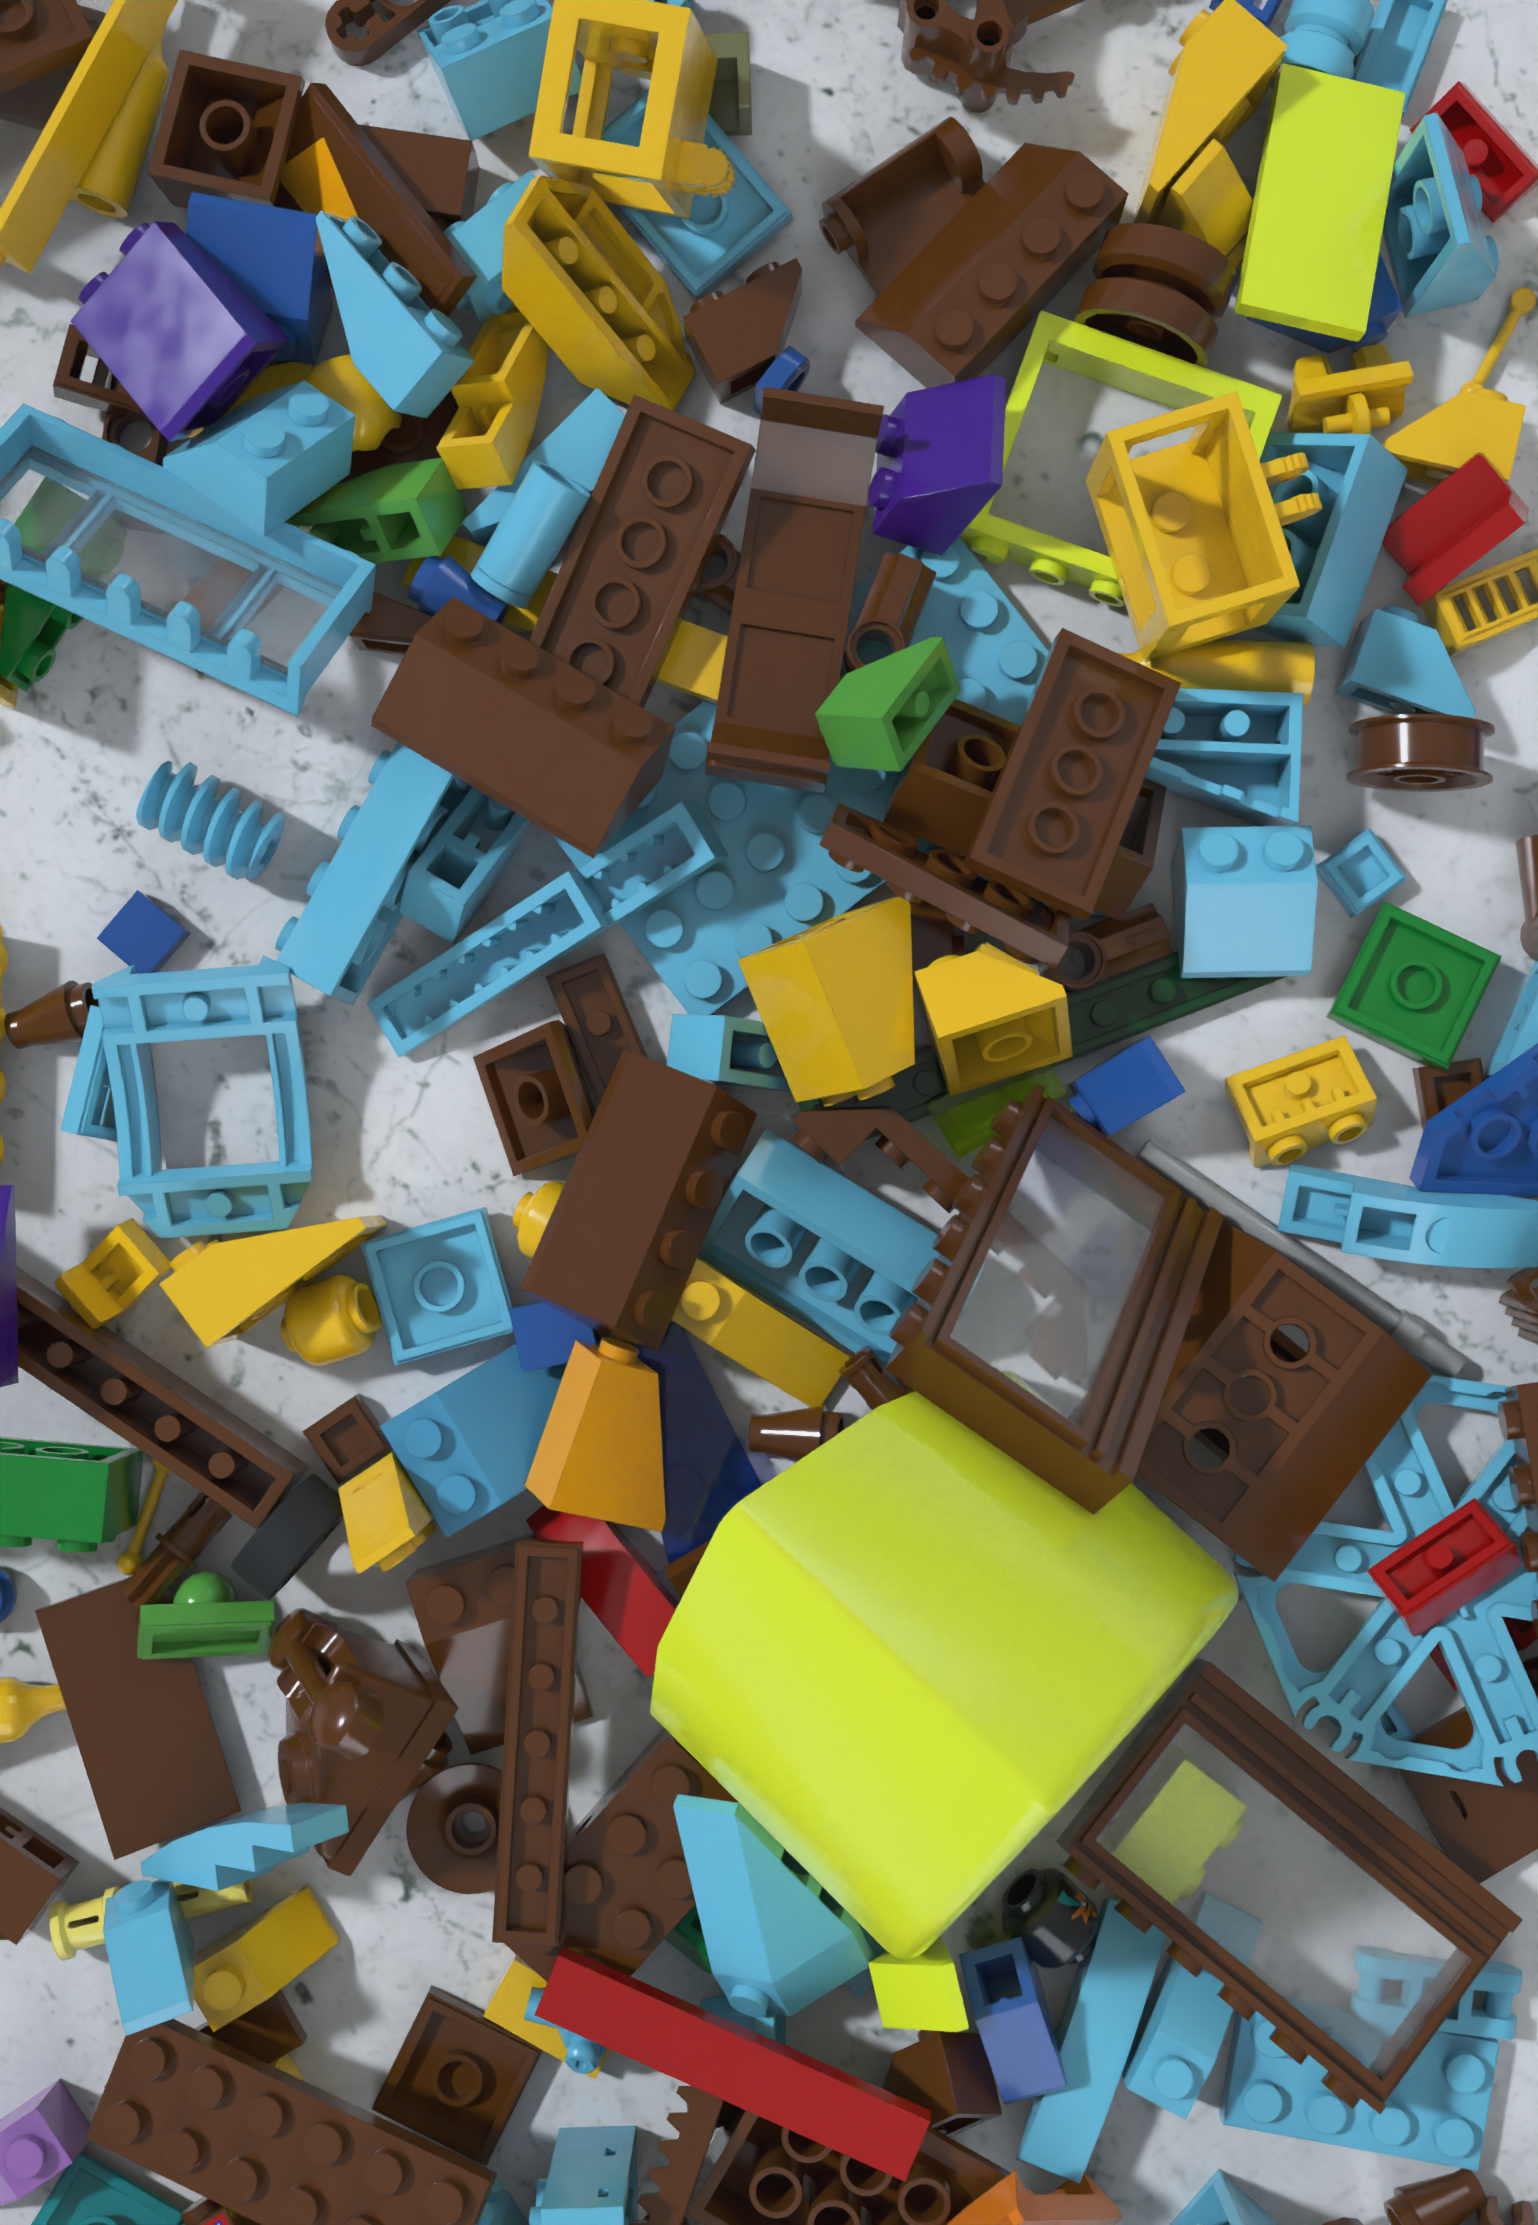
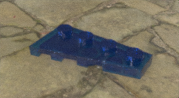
M673 1320L670 1321L658 1351L628 1343L639 1349L637 1358L658 1373L666 1521L661 1535L668 1564L710 1540L723 1517L740 1500L763 1485L684 1328Z

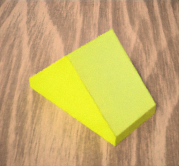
M941 1936L918 1957L903 1959L895 1957L886 1951L868 1963L884 2028L959 2032L969 2029L955 1965Z

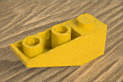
M394 1451L338 1488L352 1563L358 1574L377 1563L383 1573L414 1553L417 1547L436 1531L431 1523V1520L434 1518Z

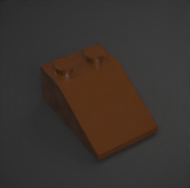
M534 1533L519 1537L538 1539ZM518 1538L417 1569L405 1581L424 1645L439 1681L459 1708L454 1716L471 1755L504 1745L515 1545ZM578 1661L576 1667L573 1723L591 1718L594 1715Z

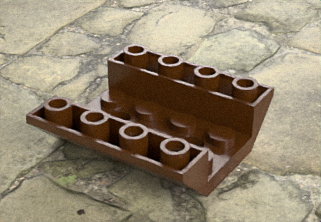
M1223 1221L1136 1475L1219 1538L1221 1542L1266 1577L1275 1582L1432 1375L1387 1332L1286 1257ZM1283 1325H1293L1305 1333L1308 1339V1351L1302 1360L1293 1363L1284 1362L1275 1356L1270 1346L1271 1335L1275 1329ZM1094 1383L1066 1418L1076 1426L1080 1423ZM1215 1429L1226 1437L1229 1444V1454L1220 1466L1213 1468L1204 1467L1198 1464L1192 1457L1190 1442L1198 1431Z

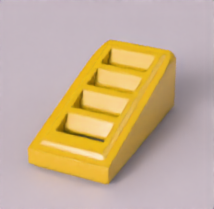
M1538 549L1441 588L1421 604L1430 627L1437 630L1450 658L1538 619V603L1531 605L1517 573L1527 569L1538 593ZM1503 579L1519 610L1510 614L1496 584ZM1484 589L1497 617V620L1489 622L1477 597L1476 592ZM1463 598L1476 626V629L1468 631L1455 601Z

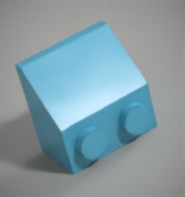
M304 380L249 398L163 457V468L265 537L350 474L355 414Z
M1311 825L1181 828L1171 862L1181 978L1309 976L1312 971L1318 887Z

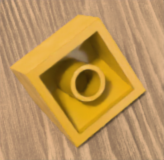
M979 951L963 956H944L933 961L928 967L914 971L927 1032L950 1097L1073 1057L1067 995L1063 985Z

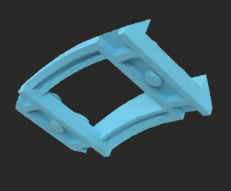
M263 955L259 965L136 974L134 964L95 981L91 988L94 999H98L104 1027L101 1036L115 1113L120 1179L117 1184L119 1196H128L145 1213L142 1220L160 1238L288 1229L314 1176L307 1078L290 968ZM265 1035L274 1091L279 1161L162 1170L158 1103L150 1043Z

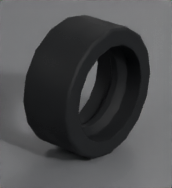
M315 1473L308 1476L250 1538L233 1560L231 1569L266 1600L273 1598L308 1561L344 1518L339 1494Z

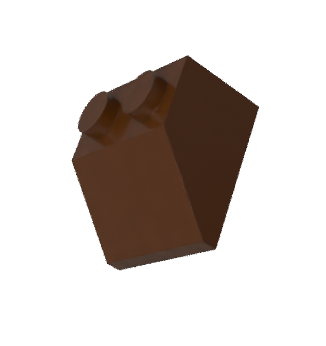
M180 50L148 175L174 206L188 208V201L192 192L274 206L306 83L302 76Z

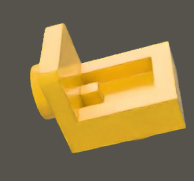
M131 1218L117 1225L82 1263L61 1273L54 1281V1285L67 1299L71 1308L91 1328L97 1329L130 1311L172 1267L169 1264V1259L138 1223Z

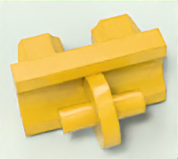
M1383 343L1361 347L1358 351L1354 352L1349 365L1350 371L1332 374L1328 358L1323 357L1321 354L1297 359L1291 379L1292 397L1286 420L1290 433H1309L1323 430L1324 433L1371 434V429L1389 426L1390 418L1403 415L1405 389L1408 384L1412 383L1414 376L1409 360L1394 363Z

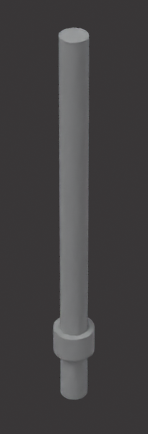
M1150 1139L1139 1150L1136 1158L1181 1189V1193L1187 1197L1191 1196L1197 1201V1204L1206 1210L1213 1207L1224 1215L1223 1221L1279 1252L1382 1328L1408 1353H1413L1446 1377L1453 1378L1460 1371L1465 1358L1425 1331L1426 1323L1405 1309L1397 1312L1282 1231H1278V1228Z

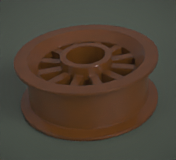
M1400 714L1362 719L1349 725V733L1358 737L1356 769L1346 774V780L1352 784L1390 791L1441 792L1478 788L1488 785L1493 781V775L1483 771L1485 738L1495 734V726L1489 722L1454 715Z

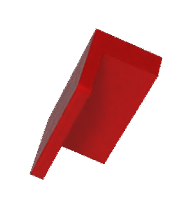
M1476 453L1389 523L1382 545L1407 574L1402 588L1415 604L1420 606L1524 525L1529 508L1483 453Z

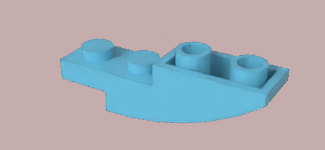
M1290 1163L1278 1231L1342 1243L1341 1252L1392 1261L1462 1268L1513 1269L1538 1267V1201L1509 1195L1419 1191L1415 1186Z

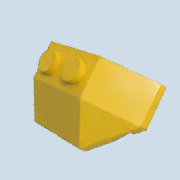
M543 175L532 178L504 224L502 290L581 384L594 390L598 388L603 394L630 405L635 394L674 411L696 369L691 354L684 352L682 327L667 283L592 186L570 181L552 180V177Z

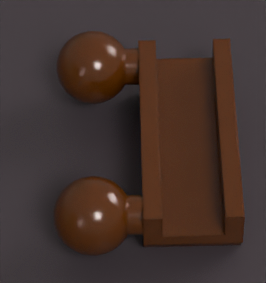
M693 2086L678 2087L676 2093L686 2102L688 2111L669 2113L667 2121L680 2132L678 2139L659 2140L657 2146L670 2160L669 2165L652 2166L649 2168L647 2175L660 2187V2191L643 2193L639 2196L637 2203L648 2214L643 2220H634L630 2225H690L685 2214L714 2131L727 2123L735 2105Z

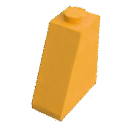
M603 1337L600 1346L575 1340L524 1486L550 1510L662 1532L666 1521L658 1373L637 1358L639 1354L638 1348L623 1341Z

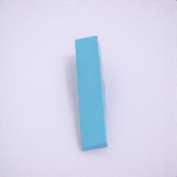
M681 801L579 869L567 871L367 1002V1005L397 1056H405L729 855L697 801Z

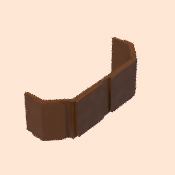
M764 387L750 498L711 741L708 742L705 775L824 793L831 761H828L829 750L820 732L815 713L840 682L865 509L877 439L884 406Z

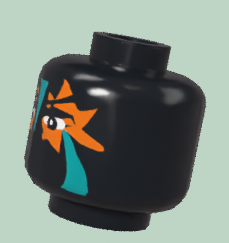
M1057 1868L1029 1869L1017 1876L1008 1886L1002 1899V1906L1004 1908L1002 1914L1003 1929L1011 1939L1022 1937L1029 1956L1040 1967L1059 1968L1066 1964H1077L1091 1952L1095 1944L1094 1933L1098 1923L1097 1908L1094 1902L1066 1874Z

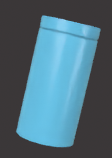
M534 461L471 572V578L483 589L502 601L515 607L526 609L589 500L590 493L560 471L542 462Z

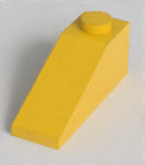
M700 1256L697 1257L671 1320L807 1406H822L841 1377L839 1373L840 1368L845 1366L844 1363L850 1356Z

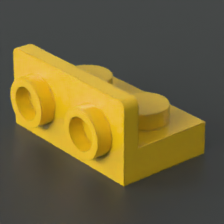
M1345 1035L1225 1078V1091L1250 1142L1249 1157L1255 1168L1270 1163L1274 1166L1290 1164L1304 1156L1307 1150L1331 1141L1337 1145L1351 1142L1362 1136L1373 1125L1377 1097Z

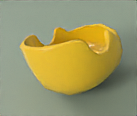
M351 354L324 360L306 378L305 381L355 414L352 452L356 450H377L385 435L392 428H400L402 421L401 413L393 411L356 368Z

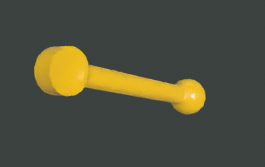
M1522 287L1515 290L1510 296L1507 303L1509 313L1472 381L1464 383L1460 393L1484 389L1483 385L1520 317L1527 315L1536 304V296L1531 289Z
M154 1459L152 1462L156 1472L128 1550L121 1553L117 1559L119 1571L128 1576L133 1575L142 1565L140 1551L168 1473L171 1472V1470Z

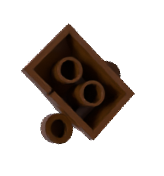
M298 1608L289 1613L279 1624L271 1639L268 1651V1662L270 1665L282 1671L277 1678V1685L286 1699V1736L279 1741L277 1758L280 1783L287 1805L302 1802L346 1805L349 1832L318 1843L314 1847L318 1854L323 1857L329 1869L351 1876L459 1708L417 1648L396 1639L394 1644L338 1629L334 1621L305 1608Z

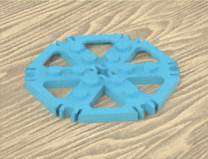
M1436 1375L1431 1376L1362 1467L1390 1532L1321 1521L1275 1582L1263 1573L1259 1576L1245 1577L1233 1572L1292 1716L1296 1717L1300 1707L1313 1697L1317 1703L1309 1707L1303 1714L1301 1725L1310 1731L1321 1717H1334L1338 1723V1733L1328 1746L1336 1753L1346 1749L1352 1741L1353 1733H1358L1359 1739L1354 1749L1344 1757L1347 1760L1499 1786L1504 1785L1497 1777L1494 1757H1499V1765L1503 1774L1514 1783L1522 1781L1521 1774L1516 1766V1759L1520 1752L1532 1750L1538 1760V1698L1502 1618L1503 1616L1533 1621L1531 1602L1538 1599L1537 1578L1535 1572L1527 1573L1521 1552H1518L1521 1565L1517 1570L1416 1637L1412 1636L1367 1572L1369 1568L1474 1498L1513 1543L1517 1541L1520 1534L1527 1528L1524 1506L1515 1505L1510 1490L1509 1468L1517 1466L1513 1440H1504L1453 1506L1416 1421L1418 1411L1424 1405L1430 1403L1489 1411L1498 1415V1402L1506 1401L1504 1389L1510 1386ZM1234 1554L1233 1561L1243 1567L1254 1568L1241 1556ZM1292 1583L1383 1597L1333 1663L1321 1672L1308 1671L1299 1663L1276 1608L1278 1592L1285 1585ZM1437 1644L1441 1649L1473 1724L1471 1740L1467 1745L1458 1749L1394 1739L1384 1731L1381 1723V1716Z

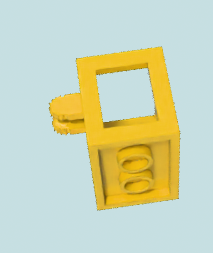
M554 0L529 150V157L548 177H552V180L570 181L592 186L606 204L690 219L694 195L707 197L711 194L713 198L716 196L722 198L724 194L729 195L728 192L730 189H734L733 184L737 182L734 178L736 172L733 170V164L728 161L729 158L727 154H723L722 149L717 150L715 146L709 148L707 144H703L718 60L691 8L647 0ZM578 48L585 58L573 133L570 135L564 134L563 128L576 50ZM614 70H620L633 77L651 80L639 147L602 141ZM597 171H599V172H604V173L615 174V175L626 176V177H632V178H637V179H642V180H648V181H650V182H644V181H639V180H633V179H628V178H622V177H617V176H612V175L601 174V173H597Z
M1237 391L1106 432L1085 479L1144 662L1265 625L1300 587L1281 526L1307 518L1322 510L1318 493H1305L1292 497L1289 500L1276 504L1273 503L1268 486L1298 478L1306 470H1309L1308 461L1305 453L1301 452L1261 464ZM1196 426L1187 442L1133 459L1129 458L1128 454L1135 444Z

